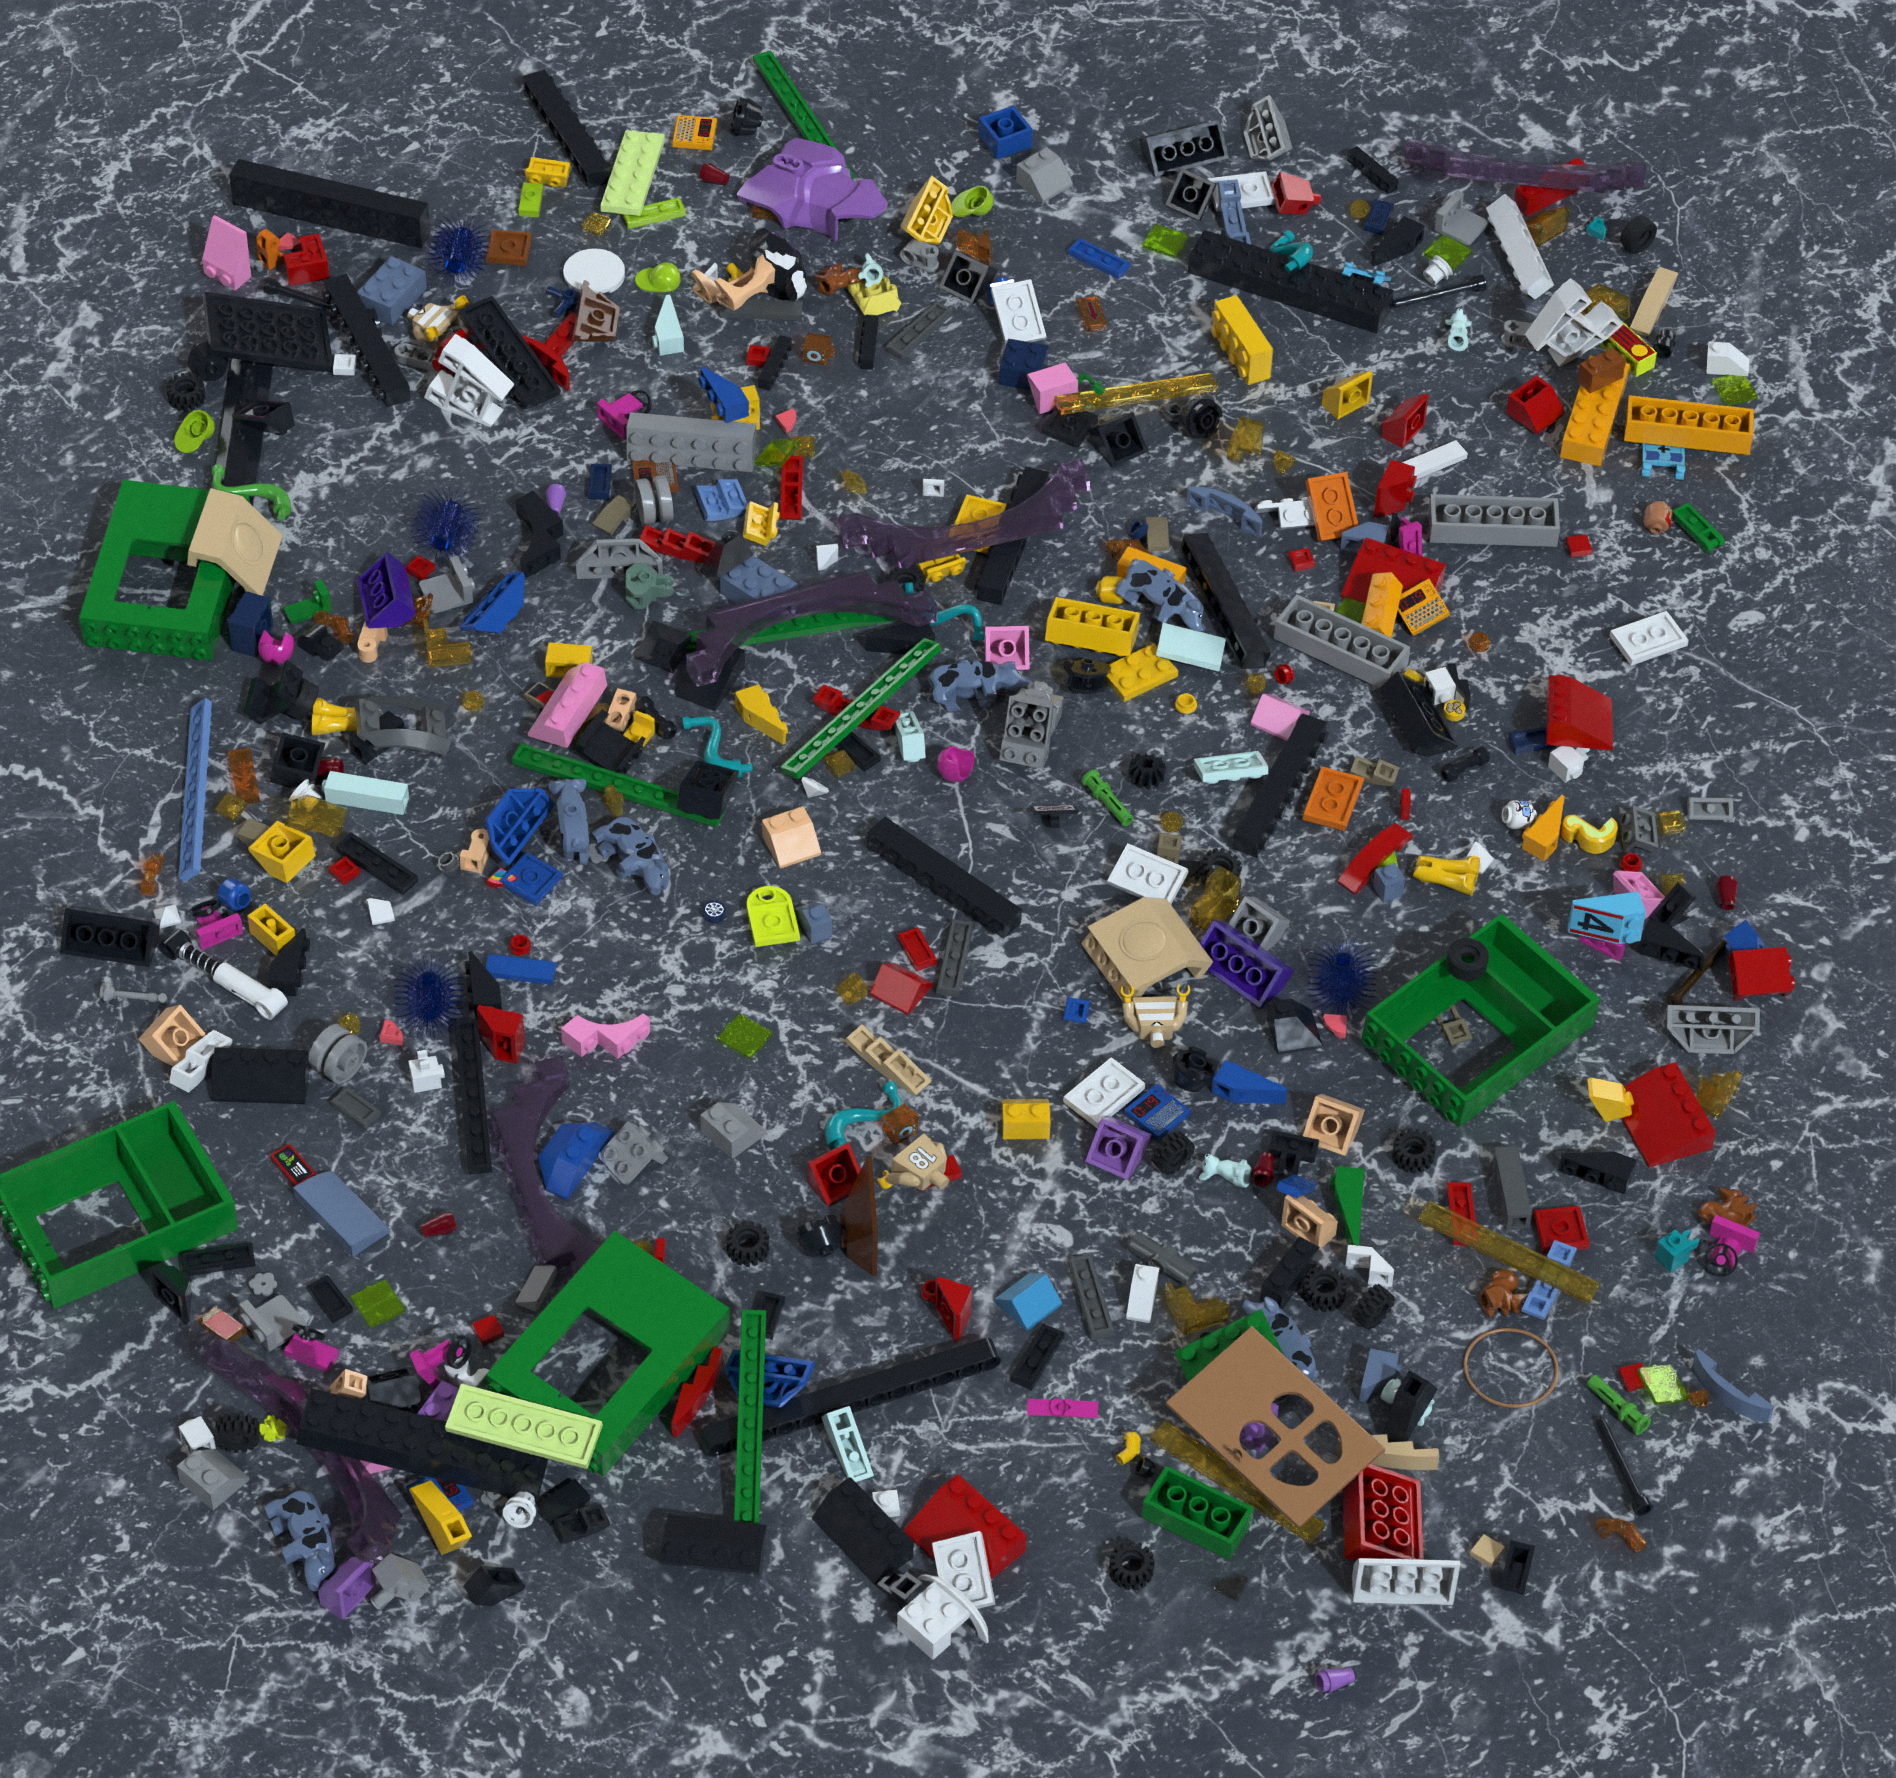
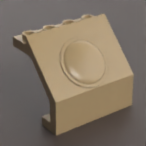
M210 488L188 551L187 565L196 567L198 559L216 563L244 587L245 592L263 596L283 535L243 496Z
M1143 897L1087 926L1090 932L1081 943L1118 995L1119 989L1122 986L1123 992L1126 995L1130 994L1129 985L1134 987L1131 1001H1133V997H1141L1152 984L1186 967L1194 978H1202L1213 963L1167 899Z

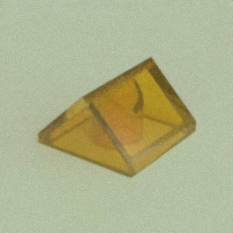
M1569 206L1545 211L1526 223L1536 247H1540L1567 230L1570 213Z

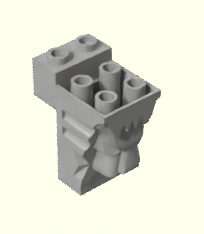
M1034 681V683L1028 684L1027 689L1021 688L1018 694L1009 697L1005 733L1000 752L1001 761L1043 769L1048 759L1051 736L1062 715L1064 700L1063 696L1053 695V688L1047 686V683Z

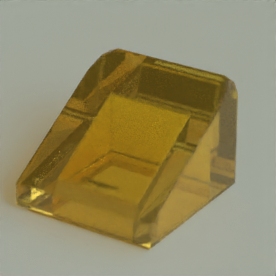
M854 972L836 988V991L849 1006L867 997L868 987L858 973Z

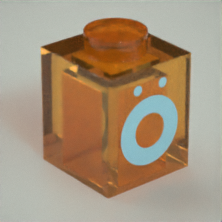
M807 333L803 345V362L828 365L829 359L833 358L835 346L832 345V336Z
M904 1103L882 1115V1131L894 1145H897L918 1133L919 1117L913 1109L910 1110Z

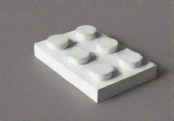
M1266 171L1208 178V180L1217 184L1211 196L1216 212L1221 211L1218 181L1238 179L1242 208L1275 205L1274 194Z
M1031 279L991 288L1005 346L1008 338L1026 342L1046 339Z
M1667 611L1610 631L1611 639L1631 666L1688 645L1687 637Z
M1127 843L1107 882L1108 885L1139 898L1167 899L1172 904L1188 874V869Z
M1111 1057L1064 1096L1063 1102L1098 1129L1102 1118L1112 1117L1145 1089V1083Z
M980 1531L932 1543L938 1577L957 1588L977 1609L996 1605L983 1535Z

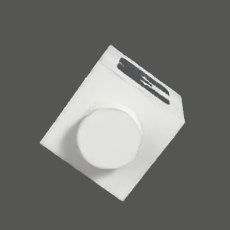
M1446 667L1425 672L1424 687L1435 705L1454 700L1456 685Z
M201 1416L190 1419L179 1426L181 1441L189 1454L196 1450L216 1449L214 1436Z

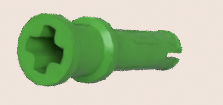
M1095 769L1086 773L1082 778V784L1089 787L1093 792V797L1101 800L1120 821L1122 826L1125 827L1131 824L1134 820L1133 815L1128 812L1111 792L1108 782H1104L1099 777V772Z
M1594 1375L1589 1379L1587 1387L1592 1389L1604 1402L1618 1413L1619 1420L1630 1425L1636 1435L1642 1434L1649 1427L1651 1418L1640 1413L1634 1403L1626 1402L1599 1375Z

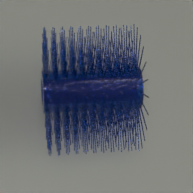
M460 219L459 227L458 223L456 224L457 228L453 226V223L451 224L454 229L443 223L448 229L445 230V228L440 227L444 231L443 235L441 231H436L441 236H433L439 240L432 242L438 247H429L436 252L428 254L437 258L425 259H434L435 261L443 259V261L433 264L442 265L438 267L439 269L445 267L444 271L448 270L445 274L456 273L458 281L459 273L460 277H462L461 272L470 273L472 270V272L474 271V273L479 274L474 269L484 270L478 265H487L479 260L487 259L481 255L482 253H488L482 248L491 247L484 246V244L481 246L483 242L478 241L481 240L479 238L491 236H475L482 233V231L473 234L477 229L475 228L472 231L471 229L474 226L466 228L465 221L462 224Z
M448 493L446 500L441 497L442 503H433L432 498H430L428 504V501H426V505H423L422 511L424 514L422 517V512L418 511L420 516L416 519L414 518L417 522L415 524L416 529L418 524L420 525L418 530H414L416 531L415 534L421 531L423 533L418 534V536H424L418 539L427 538L422 541H430V543L424 546L431 545L432 548L434 547V550L437 549V553L440 550L441 555L442 551L447 550L449 552L451 550L450 547L456 552L457 549L455 548L458 547V550L461 551L463 548L460 547L463 545L465 547L466 545L464 549L466 550L470 546V535L471 539L474 540L473 534L475 533L473 529L475 530L472 525L475 521H479L477 517L469 523L466 520L473 518V515L482 513L464 512L478 508H464L460 505L462 504L461 502L458 503L457 500L456 502L452 501L451 496L450 500H447ZM418 541V542H413V543H427V542Z
M1343 943L1342 951L1341 946L1336 954L1331 950L1334 956L1330 955L1329 952L1327 954L1330 957L1318 954L1326 960L1309 958L1320 961L1323 964H1309V966L1321 968L1317 971L1309 970V972H1317L1321 975L1317 977L1309 976L1308 978H1315L1321 981L1316 983L1308 982V984H1315L1321 987L1308 990L1323 992L1307 996L1326 995L1319 999L1320 1001L1330 997L1324 1003L1326 1004L1331 999L1333 1001L1329 1005L1335 1002L1337 1006L1336 1003H1338L1337 1014L1339 1013L1340 1003L1341 1010L1342 1005L1344 1006L1346 1003L1345 1012L1346 1007L1350 1006L1348 1005L1349 1002L1351 1006L1353 1005L1350 1001L1351 999L1355 1003L1357 1001L1354 998L1363 1000L1357 995L1361 994L1363 997H1368V995L1363 994L1361 991H1376L1366 989L1363 986H1376L1375 983L1369 984L1364 982V980H1376L1377 978H1369L1364 974H1375L1377 972L1364 969L1377 966H1359L1373 960L1358 961L1365 956L1357 957L1355 960L1354 958L1357 955L1353 956L1349 948L1347 951V945L1343 952Z
M431 964L430 972L428 970L422 971V974L418 972L419 976L411 971L410 973L416 976L415 978L413 976H406L413 980L411 982L405 979L401 980V978L400 980L395 979L414 986L412 988L408 985L399 986L398 984V986H394L408 989L402 992L399 990L394 992L395 994L405 993L408 995L394 998L395 1000H408V1002L402 1004L394 1003L397 1006H409L402 1009V1012L403 1010L411 1011L401 1015L402 1018L406 1015H412L411 1018L402 1021V1024L418 1017L411 1024L413 1025L418 1019H421L417 1025H421L423 1021L424 1026V1023H427V1030L428 1022L429 1025L431 1022L432 1029L436 1025L439 1029L436 1023L437 1021L438 1023L440 1022L438 1018L444 1020L441 1016L453 1019V1021L457 1020L444 1013L447 1011L450 1015H463L453 1013L449 1009L455 1010L456 1008L457 1010V1007L450 1006V1004L464 1003L461 1000H450L453 997L462 998L464 997L463 995L457 994L456 996V994L452 995L450 993L453 991L462 992L464 990L449 987L464 984L461 982L456 984L447 982L463 977L444 979L451 974L440 977L446 971L444 970L440 975H437L441 969H437L435 973L434 968V971L431 970ZM419 966L420 971L425 970L426 966L424 968Z

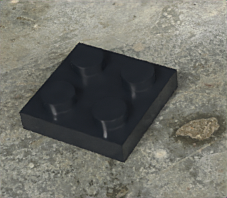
M1061 401L1042 426V433L1079 448L1089 435L1088 429L1097 424L1098 415Z

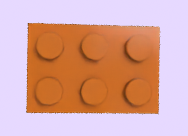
M1347 472L1305 480L1318 542L1342 538L1344 531L1359 525Z
M1321 767L1305 808L1303 820L1346 831L1364 784V777Z

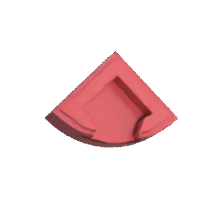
M287 232L280 238L279 250L300 249L299 238Z
M794 408L775 416V421L786 434L793 429L796 423Z
M1324 1014V1026L1332 1031L1336 1037L1345 1039L1347 1016Z
M385 1019L380 1034V1042L403 1045V1033L393 1021Z

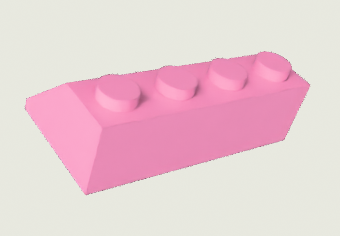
M583 662L568 670L529 730L528 736L568 748L607 687L604 668Z

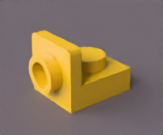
M635 711L633 714L634 722L623 735L634 743H637L643 736L646 738L642 746L644 747L655 734V719L648 714Z

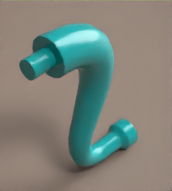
M1290 230L1285 231L1283 236L1269 248L1270 251L1289 256V263L1284 266L1287 272L1303 268L1311 260L1314 252L1313 247L1308 242L1291 243L1295 240V236Z
M913 582L904 583L905 593L901 594V600L905 613L912 621L926 618L930 626H935L960 614L968 613L972 616L974 623L973 640H985L982 618L975 606L961 604L938 612H930L922 607L919 593L914 592Z
M682 717L683 730L702 725L711 727L712 731L704 751L706 763L738 770V778H742V773L753 772L752 763L741 764L740 760H725L719 756L718 747L721 727L716 719L712 717Z
M889 1081L882 1087L885 1094L889 1095L893 1104L891 1109L850 1108L838 1111L828 1119L825 1125V1137L830 1150L847 1142L844 1135L846 1126L855 1122L890 1120L900 1114L902 1102L897 1093L898 1087L894 1081Z

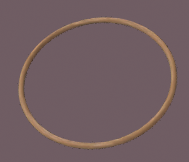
M1499 1328L1488 1331L1477 1337L1470 1344L1464 1357V1373L1472 1389L1483 1399L1502 1407L1522 1408L1534 1405L1545 1399L1553 1391L1558 1381L1559 1366L1554 1352L1541 1338L1525 1330ZM1510 1331L1526 1334L1539 1341L1549 1351L1555 1364V1378L1550 1389L1540 1398L1524 1404L1501 1403L1485 1396L1475 1387L1467 1369L1469 1353L1479 1340L1493 1333Z

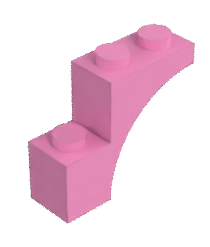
M643 1013L628 1022L606 1025L588 1021L577 1015L561 1028L562 1043L581 1057L593 1051L597 1044H599L618 1059L624 1053L630 1052L633 1046L640 1040L647 1038L650 1033V1018Z

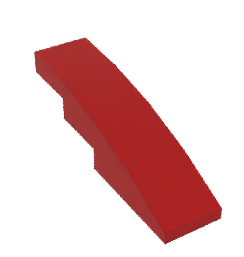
M782 456L780 520H801L803 456Z
M646 524L640 536V539L655 552L698 563L705 562L716 543L691 531L686 536L667 528L666 532H662Z
M713 1347L708 1366L698 1365L693 1385L683 1383L672 1420L673 1437L679 1436L706 1402L716 1383L723 1363V1348Z

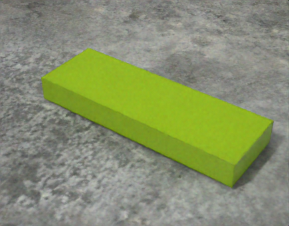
M675 198L645 205L641 216L622 214L627 228L631 229L686 216V210L681 199Z

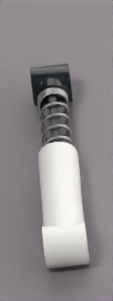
M176 928L159 944L161 951L166 957L171 960H176L177 958L184 959V961H190L193 966L197 965V968L204 970L205 974H211L215 983L256 1007L257 1011L265 1019L272 1020L288 1004L287 998L278 989H269L226 962L220 964V961L213 960V956L208 957L206 952L202 953L198 947L194 948L190 937L181 929Z

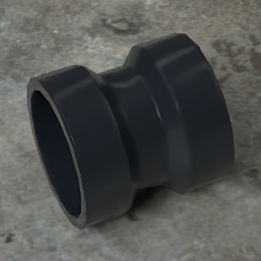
M1670 330L1659 331L1652 347L1657 352L1656 356L1662 359L1669 358L1677 342V337Z

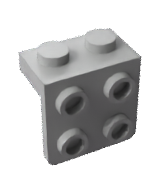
M1457 190L1446 199L1442 207L1436 210L1434 215L1436 219L1434 231L1462 244L1471 245L1488 226V220L1463 209L1464 193Z
M458 555L449 558L450 573L419 582V588L432 613H439L473 603L472 591L475 590L473 579L468 578L467 567L465 563L460 562Z
M629 1121L598 1155L601 1161L625 1185L630 1184L652 1159L663 1165L669 1158L663 1152L664 1146L656 1139L652 1140L649 1137L651 1133L642 1124L638 1127Z
M283 1295L276 1296L257 1309L248 1300L239 1304L241 1313L239 1319L241 1323L253 1333L256 1341L261 1343L268 1352L294 1336L296 1332L292 1330L293 1324L307 1327V1322Z

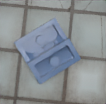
M718 479L716 486H696L694 490L706 521L724 520L746 513L747 501L738 479Z

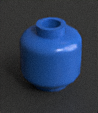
M229 878L219 886L217 898L225 907L233 911H240L250 903L251 890L248 885L234 878Z

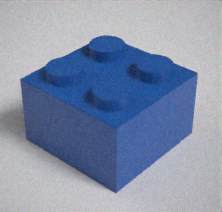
M1014 105L979 117L978 136L997 160L1032 147L1033 129Z

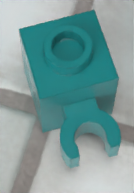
M1675 1229L1657 1243L1654 1258L1670 1273L1688 1262L1690 1250L1696 1249L1699 1245V1238L1693 1241L1688 1240L1691 1235L1690 1230L1684 1231L1681 1235Z

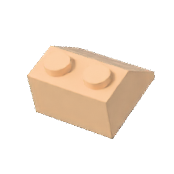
M803 806L762 820V838L780 869L821 855L813 823Z
M181 1005L166 1008L139 1037V1041L154 1057L174 1067L185 1058L186 1050L206 1036V1034Z
M1324 1094L1317 1095L1303 1136L1319 1139V1147L1346 1156L1358 1132L1365 1109Z
M1287 1195L1285 1197L1281 1224L1284 1228L1295 1236H1300L1319 1246V1250L1336 1235L1338 1221L1330 1213L1320 1209L1314 1201L1308 1200L1304 1196L1295 1198Z

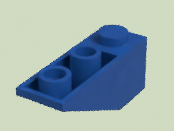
M700 367L699 385L702 389L706 390L709 402L714 403L718 416H722L725 423L749 416V401L742 389L709 369Z
M1744 920L1724 935L1728 941L1726 947L1730 953L1739 950L1765 949L1764 942L1747 920Z
M1225 1060L1213 1078L1211 1093L1234 1103L1284 1105L1288 1088L1283 1087L1280 1083L1268 1080L1258 1073H1253L1239 1064Z

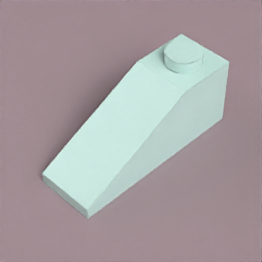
M666 295L655 325V335L652 336L653 347L658 349L660 356L684 352V337L670 295Z
M900 712L899 718L894 723V729L903 760L917 762L922 758H926L924 733L914 712Z
M850 1406L822 1416L831 1445L847 1478L851 1477L855 1482L874 1476Z

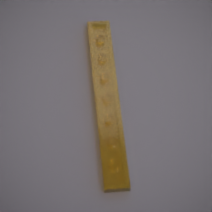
M1204 373L1104 388L1105 391L1102 395L1097 394L1093 390L1055 396L1054 402L1060 414L1063 415L1218 391V384L1212 373Z
M1430 1200L1419 1216V1222L1589 1305L1600 1288L1601 1283Z
M1165 1420L1151 1436L1153 1443L1310 1545L1325 1529L1326 1523L1315 1516H1312L1298 1529L1235 1469L1229 1468L1226 1461L1219 1454Z

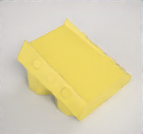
M884 275L880 282L872 284L871 287L865 286L866 280L857 284H850L847 287L865 316L866 314L879 315L893 310L897 312L901 305L897 286L890 284V280L884 277Z

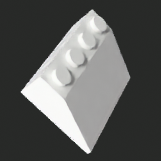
M1359 1558L1354 1563L1352 1574L1353 1602L1453 1605L1460 1561Z

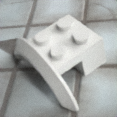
M920 1575L917 1579L923 1582L926 1589L897 1613V1629L932 1660L951 1645V1633L968 1618L972 1620L978 1637L985 1643L989 1642L987 1625L977 1608L957 1588L937 1576Z

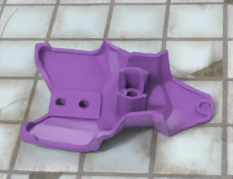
M799 138L792 139L786 143L782 152L774 156L773 163L746 181L737 193L740 203L746 205L749 202L771 210L777 216L784 229L792 226L811 228L830 236L834 243L838 240V219H873L882 214L888 205V201L877 189L873 180L861 179L857 183L851 179V173L846 166L844 156L837 149Z

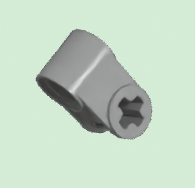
M913 238L900 251V257L906 264L913 265L926 272H934L939 268V261L937 260L939 250L934 245L919 242Z
M1516 320L1506 321L1504 324L1505 332L1501 337L1502 344L1506 347L1535 350L1525 335L1532 323Z

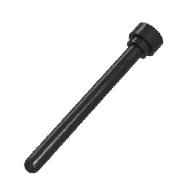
M1483 274L1477 275L1470 279V282L1393 300L1392 306L1398 308L1471 289L1477 292L1487 289L1486 280Z
M268 277L265 281L264 293L270 295L280 293L330 310V303L328 301L325 302L324 299L282 286L274 278Z
M1598 1417L1596 1424L1632 1496L1631 1507L1635 1515L1643 1516L1650 1513L1653 1505L1649 1497L1641 1494L1606 1420L1603 1417Z

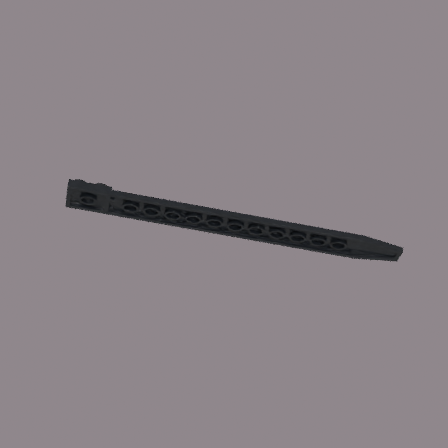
M232 359L216 465H221L225 468L224 476L221 478L223 486L236 487L257 483L264 431L232 419V414L257 399L269 400L274 364ZM249 496L250 504L253 506L255 496Z

